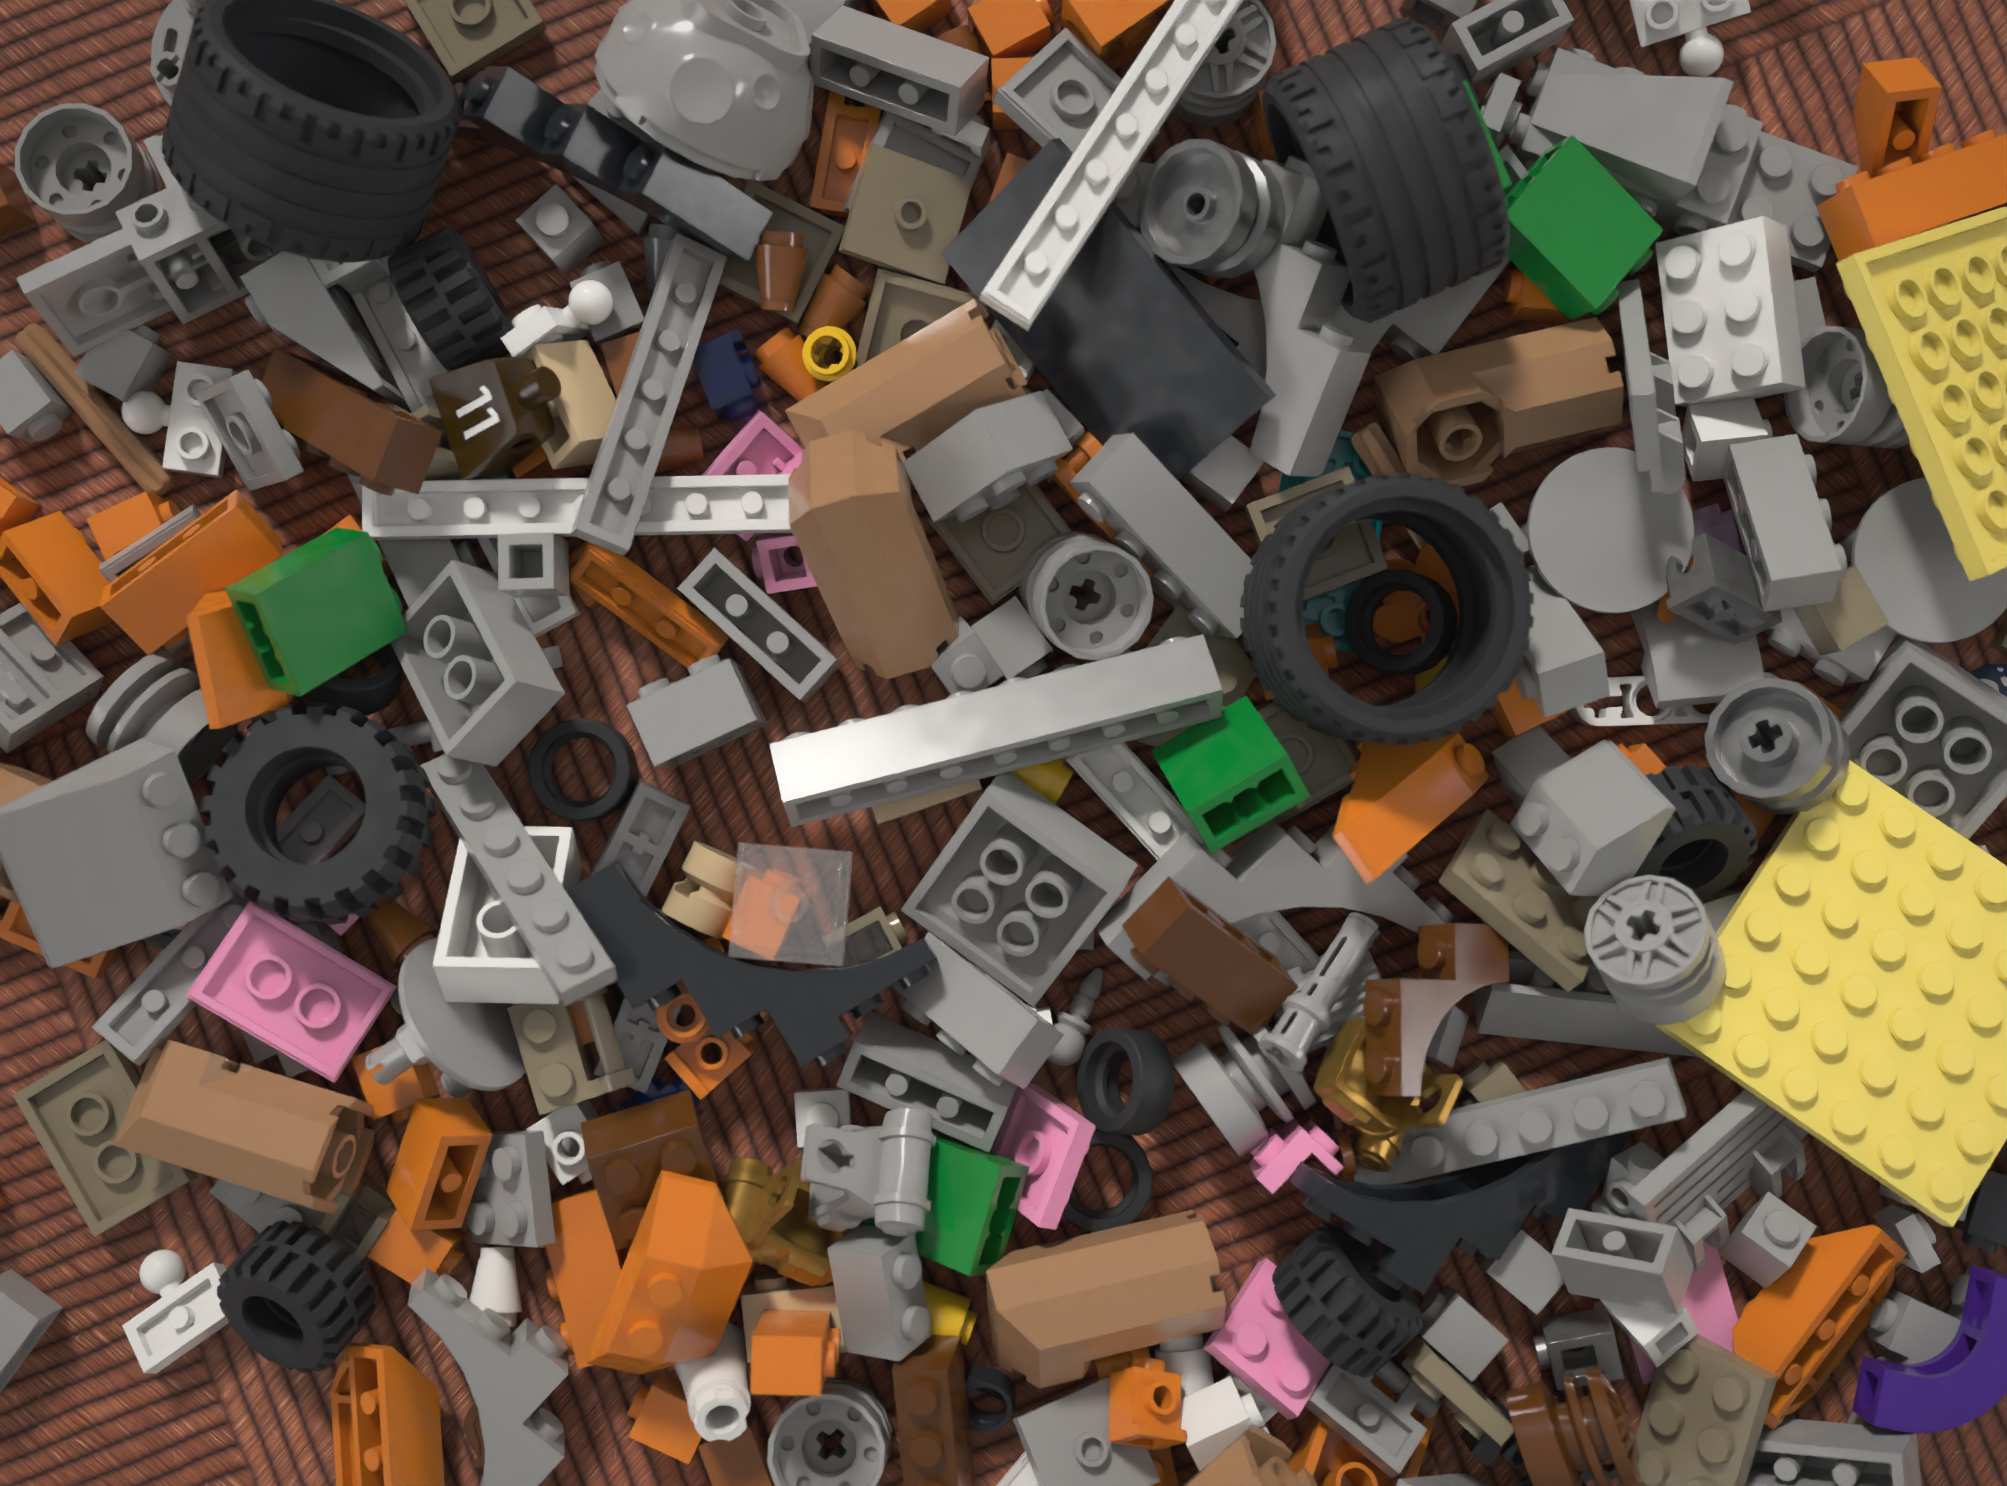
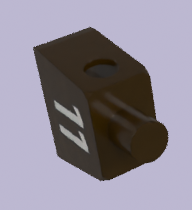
M529 358L488 359L428 379L462 479L502 477L554 435L555 424L548 402L560 396L561 383L554 371L545 366L536 369L534 363Z

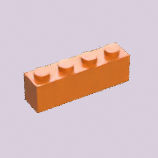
M1991 129L1960 144L1962 149L1955 151L1953 144L1948 143L1920 156V163L1913 165L1911 158L1906 157L1877 171L1878 177L1870 179L1868 171H1864L1835 184L1837 194L1816 207L1838 261L1840 262L1856 253L2007 206V134L1996 137L1994 129Z

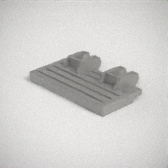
M1639 279L1622 281L1617 285V289L1620 291L1618 295V308L1638 472L1649 471L1652 492L1670 496V494L1678 490L1681 491V487L1685 486L1684 480H1686L1679 418L1675 416L1674 385L1670 361L1649 351Z
M1745 1089L1627 1193L1632 1219L1677 1226L1694 1265L1693 1271H1698L1706 1264L1703 1240L1718 1250L1730 1242L1728 1219L1723 1209L1750 1185L1761 1197L1769 1191L1779 1198L1783 1192L1781 1190V1173L1785 1178L1791 1179L1794 1182L1806 1174L1805 1151L1800 1141L1808 1132Z

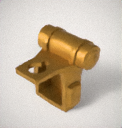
M1356 1017L1346 1020L1327 1048L1317 1073L1314 1090L1322 1097L1323 1104L1340 1117L1341 1121L1347 1125L1355 1126L1354 1140L1351 1145L1355 1162L1367 1170L1384 1173L1390 1170L1395 1157L1400 1155L1403 1148L1402 1139L1407 1130L1439 1128L1445 1124L1462 1087L1463 1079L1457 1074L1433 1075L1430 1067L1424 1062L1421 1096L1366 1095V1075L1364 1072L1366 1019ZM1442 1089V1096L1438 1104L1429 1112L1422 1113V1109L1418 1107L1420 1101L1427 1099L1432 1093Z
M743 1157L733 1159L728 1173L723 1178L720 1190L724 1203L734 1218L752 1254L753 1261L776 1268L781 1275L809 1286H824L833 1281L827 1248L850 1233L852 1229L849 1228L840 1232L830 1231L819 1227L816 1222L808 1219L810 1182L805 1181L803 1183L800 1181L802 1160L795 1158L778 1174L773 1175L772 1168L759 1160Z

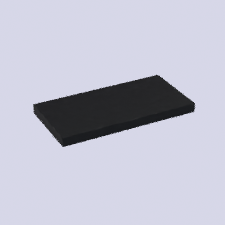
M1060 138L1051 139L941 252L942 256L979 299L992 276L1072 157L1073 153ZM1113 201L1028 331L982 302L1102 446L1112 435L1134 433L1178 482L1276 396L1161 257L1151 251L1140 232Z

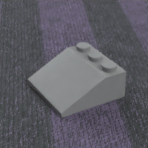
M1899 635L1882 656L1869 679L1862 682L1838 718L1848 734L1850 761L1968 840L2007 796V697L1926 644Z
M141 738L0 807V859L46 963L51 968L183 926L233 898L226 879L218 874L211 862L213 856L216 855L215 851L204 846L201 832L204 823L175 750Z
M1006 772L998 774L985 790L901 911L1034 1007L1123 892L1138 864L1013 773Z

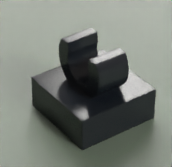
M1494 1395L1491 1400L1512 1423L1508 1406ZM1465 1429L1459 1436L1470 1452L1487 1467L1498 1454L1516 1469L1524 1462L1515 1431L1502 1446L1487 1433L1478 1440Z

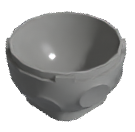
M631 0L618 8V13L614 16L610 29L601 39L596 50L595 57L597 63L594 67V73L603 93L623 115L656 141L704 167L735 178L764 181L778 179L781 172L793 164L803 142L809 136L814 94V80L806 63L810 54V47L802 21L786 5L778 0Z

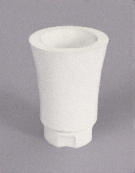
M730 1322L725 1327L715 1354L673 1366L682 1383L689 1416L694 1423L695 1429L702 1438L709 1442L719 1439L731 1441L740 1436L747 1428L746 1416L750 1409L751 1399L747 1384L745 1335L737 1326Z

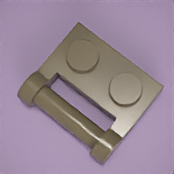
M607 985L566 1006L559 999V1004H518L507 1008L539 1115L636 1084L632 1067L627 1069L625 1067L604 995L609 993ZM581 1002L586 1012L605 1075L594 1080L591 1077L570 1007Z

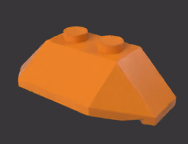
M661 1170L587 1355V1364L641 1375L715 1354L753 1263L752 1254L734 1218L724 1203L723 1196L716 1183Z
M1874 1224L1809 1238L1790 1269L1766 1289L1763 1287L1759 1294L1746 1304L1740 1319L1732 1328L1734 1353L1778 1376L1764 1424L1772 1430L1783 1422L1786 1415L1798 1410L1817 1393L1868 1325L1870 1314L1876 1303L1880 1304L1883 1297H1886L1894 1281L1895 1267L1897 1268L1902 1264L1907 1252Z
M357 1342L348 1344L343 1351L344 1359L337 1369L330 1390L336 1486H445L439 1388L392 1346Z

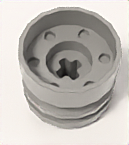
M1243 1L1216 42V47L1212 48L1171 112L1188 124L1212 128L1230 125L1249 113L1257 91L1263 90L1277 43L1273 20L1261 1ZM1227 47L1224 54H1219L1218 49Z
M85 103L60 104L39 113L23 129L15 148V173L23 191L73 237L88 243H92L96 239L122 229L115 214L116 211L162 190V178L153 159L107 111Z
M1825 326L1809 334L1801 343L1806 388L1784 393L1786 414L1793 429L1807 441L1891 449H1897L1910 444V439L1897 408L1889 398L1887 384L1876 358L1866 343L1864 330Z
M1069 531L1051 536L1033 550L1021 572L1019 585L1021 604L1045 637L1057 647L1076 658L1102 660L1120 655L1139 640L1150 622L1154 596L1149 575L1135 557L1093 533ZM1084 584L1087 586V591L1084 595L1075 594L1074 597L1070 595V589L1073 585L1082 586Z
M160 650L147 655L135 663L109 687L89 716L85 732L88 738L99 748H107L109 754L141 738L175 750L190 787L223 755V748L236 736L242 721L222 728L210 729L202 690H197L199 685L197 674L191 669L183 668L181 661L171 652Z
M1653 875L1625 879L1605 891L1590 909L1584 929L1587 952L1601 974V978L1610 994L1626 1013L1639 1021L1659 1025L1683 1022L1706 1010L1721 992L1727 970L1723 949L1715 931L1712 929L1711 921L1703 904L1690 888L1672 878Z
M1263 1023L1252 1035L1247 1032L1249 1036L1242 1042L1238 1040L1229 1027L1222 1024L1218 1027V1030L1228 1050L1224 1055L1218 1057L1206 1044L1199 1041L1173 1060L1177 1071L1239 1157L1269 1137L1267 1128L1259 1114L1261 1110L1268 1106L1286 1123L1294 1119L1280 1098L1286 1092L1290 1091L1304 1110L1316 1103L1314 1096L1309 1090L1304 1069L1301 1072L1286 1070L1269 1060L1259 1049L1258 1042L1261 1037L1266 1033H1271L1274 1029L1266 1023Z
M826 1378L821 1396L796 1395L778 1418L769 1437L767 1464L774 1485L876 1486L892 1448L893 1427L886 1406L870 1388L847 1378ZM838 1429L844 1434L841 1442L842 1445L837 1444L831 1450L825 1446L824 1442L826 1441L827 1434L830 1435Z

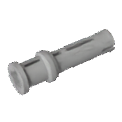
M1351 912L1347 916L1338 935L1314 969L1306 985H1304L1300 992L1293 993V995H1289L1282 1005L1284 1014L1273 1031L1264 1034L1258 1042L1259 1049L1269 1060L1292 1072H1301L1307 1063L1306 1052L1317 1035L1324 1034L1331 1025L1332 1017L1330 1010L1354 974L1367 950L1380 934V930H1377L1378 925L1373 920L1363 914Z

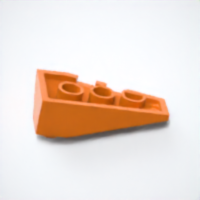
M1458 732L1431 742L1422 740L1419 741V744L1409 745L1357 741L1356 747L1361 751L1360 759L1350 767L1349 776L1354 780L1352 791L1342 798L1333 838L1366 884L1375 880L1466 802L1490 777L1485 771V763L1479 751L1473 745L1465 743Z

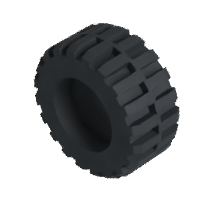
M310 702L307 706V712H303L293 704L277 709V720L271 723L262 716L247 725V729L251 734L241 742L233 737L223 748V751L230 756L222 768L213 765L206 779L215 786L212 796L204 795L201 799L200 814L211 819V825L204 826L201 832L204 846L217 852L211 862L218 874L231 880V888L243 898L258 904L259 907L296 922L312 925L316 921H322L328 925L346 923L350 914L364 918L378 911L376 901L382 897L393 902L405 891L399 884L405 874L408 872L414 877L418 875L424 865V862L416 858L421 846L431 848L435 831L426 826L427 818L436 816L435 799L426 793V789L431 783L425 769L416 763V755L376 720H370L360 711L346 706L336 710L328 703ZM332 766H343L350 769L362 780L366 794L365 815L358 833L345 849L328 860L310 865L293 862L283 854L276 834L277 814L284 796L299 779L315 770Z

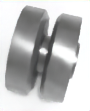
M1188 139L1170 147L1152 165L1141 187L1138 217L1141 234L1151 251L1168 263L1183 268H1192L1199 273L1212 277L1234 278L1252 271L1270 254L1281 233L1285 205L1281 184L1270 167L1239 151H1233L1212 140Z
M1778 678L1750 681L1728 693L1711 713L1704 736L1707 761L1717 778L1759 810L1780 815L1807 812L1828 800L1844 781L1851 758L1848 734L1837 716L1815 694L1797 682Z

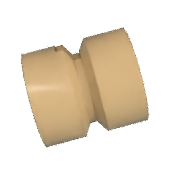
M694 840L681 867L686 878L684 881L673 884L662 907V912L695 930L718 939L726 940L722 936L735 909L734 903L736 899L740 898L749 875L757 874L759 870L728 853Z

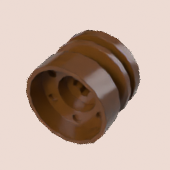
M1601 1365L1585 1369L1591 1395L1584 1396L1573 1372L1563 1376L1566 1402L1557 1404L1544 1381L1506 1392L1517 1442L1533 1486H1582L1580 1472L1590 1470L1598 1486H1613L1608 1464L1615 1463L1625 1486L1641 1484L1638 1469V1445L1628 1413L1620 1394L1615 1391L1608 1381Z

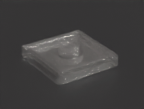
M738 843L729 957L843 966L854 852Z

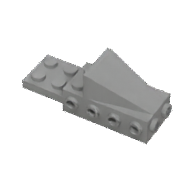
M1558 47L1546 65L1540 62L1537 63L1525 94L1532 96L1526 114L1521 112L1518 114L1507 144L1514 146L1512 152L1528 171L1546 149L1573 135L1657 224L1671 228L1682 236L1760 216H1765L1787 225L1791 264L1813 273L1823 267L1831 244L1816 206L1836 195L1837 191L1834 185L1855 175L1858 166L1762 132L1761 129L1764 122L1750 118L1748 112L1741 107L1726 104L1734 81L1720 77L1650 76L1630 67H1618L1616 69L1597 62L1594 55L1577 48L1564 50Z
M152 136L143 141L167 186L166 189L116 211L115 214L122 229L96 239L84 247L17 277V281L26 298L73 357L171 310L175 312L182 324H185L248 294L249 291L240 276L282 252V250L267 246L231 229L202 209L183 190L167 167L161 148L163 136ZM249 259L247 262L240 264L243 260Z

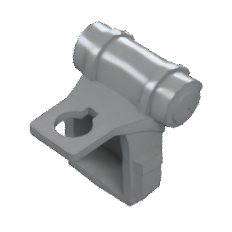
M906 1106L886 1112L882 1126L865 1128L858 1125H842L841 1128H834L816 1123L807 1126L805 1130L801 1178L803 1181L810 1182L808 1219L816 1222L821 1228L835 1232L845 1231L849 1228L853 1229L861 1221L871 1217L875 1218V1226L889 1235L907 1236L908 1234H915L917 1231L924 1230L925 1213L930 1212L931 1201L927 1199L931 1147L935 1146L936 1136L931 1132L933 1116L930 1112L915 1106Z

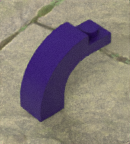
M1971 1266L1958 1331L1951 1343L1937 1356L1914 1364H1900L1863 1356L1852 1411L1877 1427L1909 1433H1931L1966 1424L1992 1408L2007 1393V1276L1992 1269Z

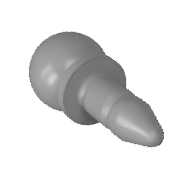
M1095 968L1081 982L1079 993L1075 995L1069 1007V1014L1058 1011L1056 1015L1058 1023L1053 1026L1063 1033L1064 1036L1047 1058L1055 1065L1070 1066L1076 1063L1084 1053V1035L1091 1033L1092 1027L1084 1021L1089 1018L1095 1005L1094 1000L1101 993L1103 970L1101 968Z

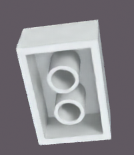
M1760 216L1656 243L1675 405L1687 407L1688 404L1746 398L1756 399L1806 388L1787 225L1765 216Z
M524 826L565 891L577 885L580 880L582 862L573 828ZM459 838L433 961V969L446 1002L559 1004V996Z

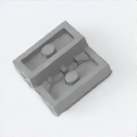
M1660 599L1645 607L1630 611L1645 651L1641 669L1656 708L1719 703L1728 693L1743 684L1765 679L1756 635L1734 644L1680 615L1664 624L1656 617Z

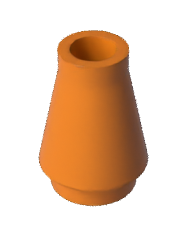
M786 327L763 344L754 354L762 363L758 368L800 402L827 385L824 381L811 375L806 369L802 357L805 342L801 334L795 337L791 330Z

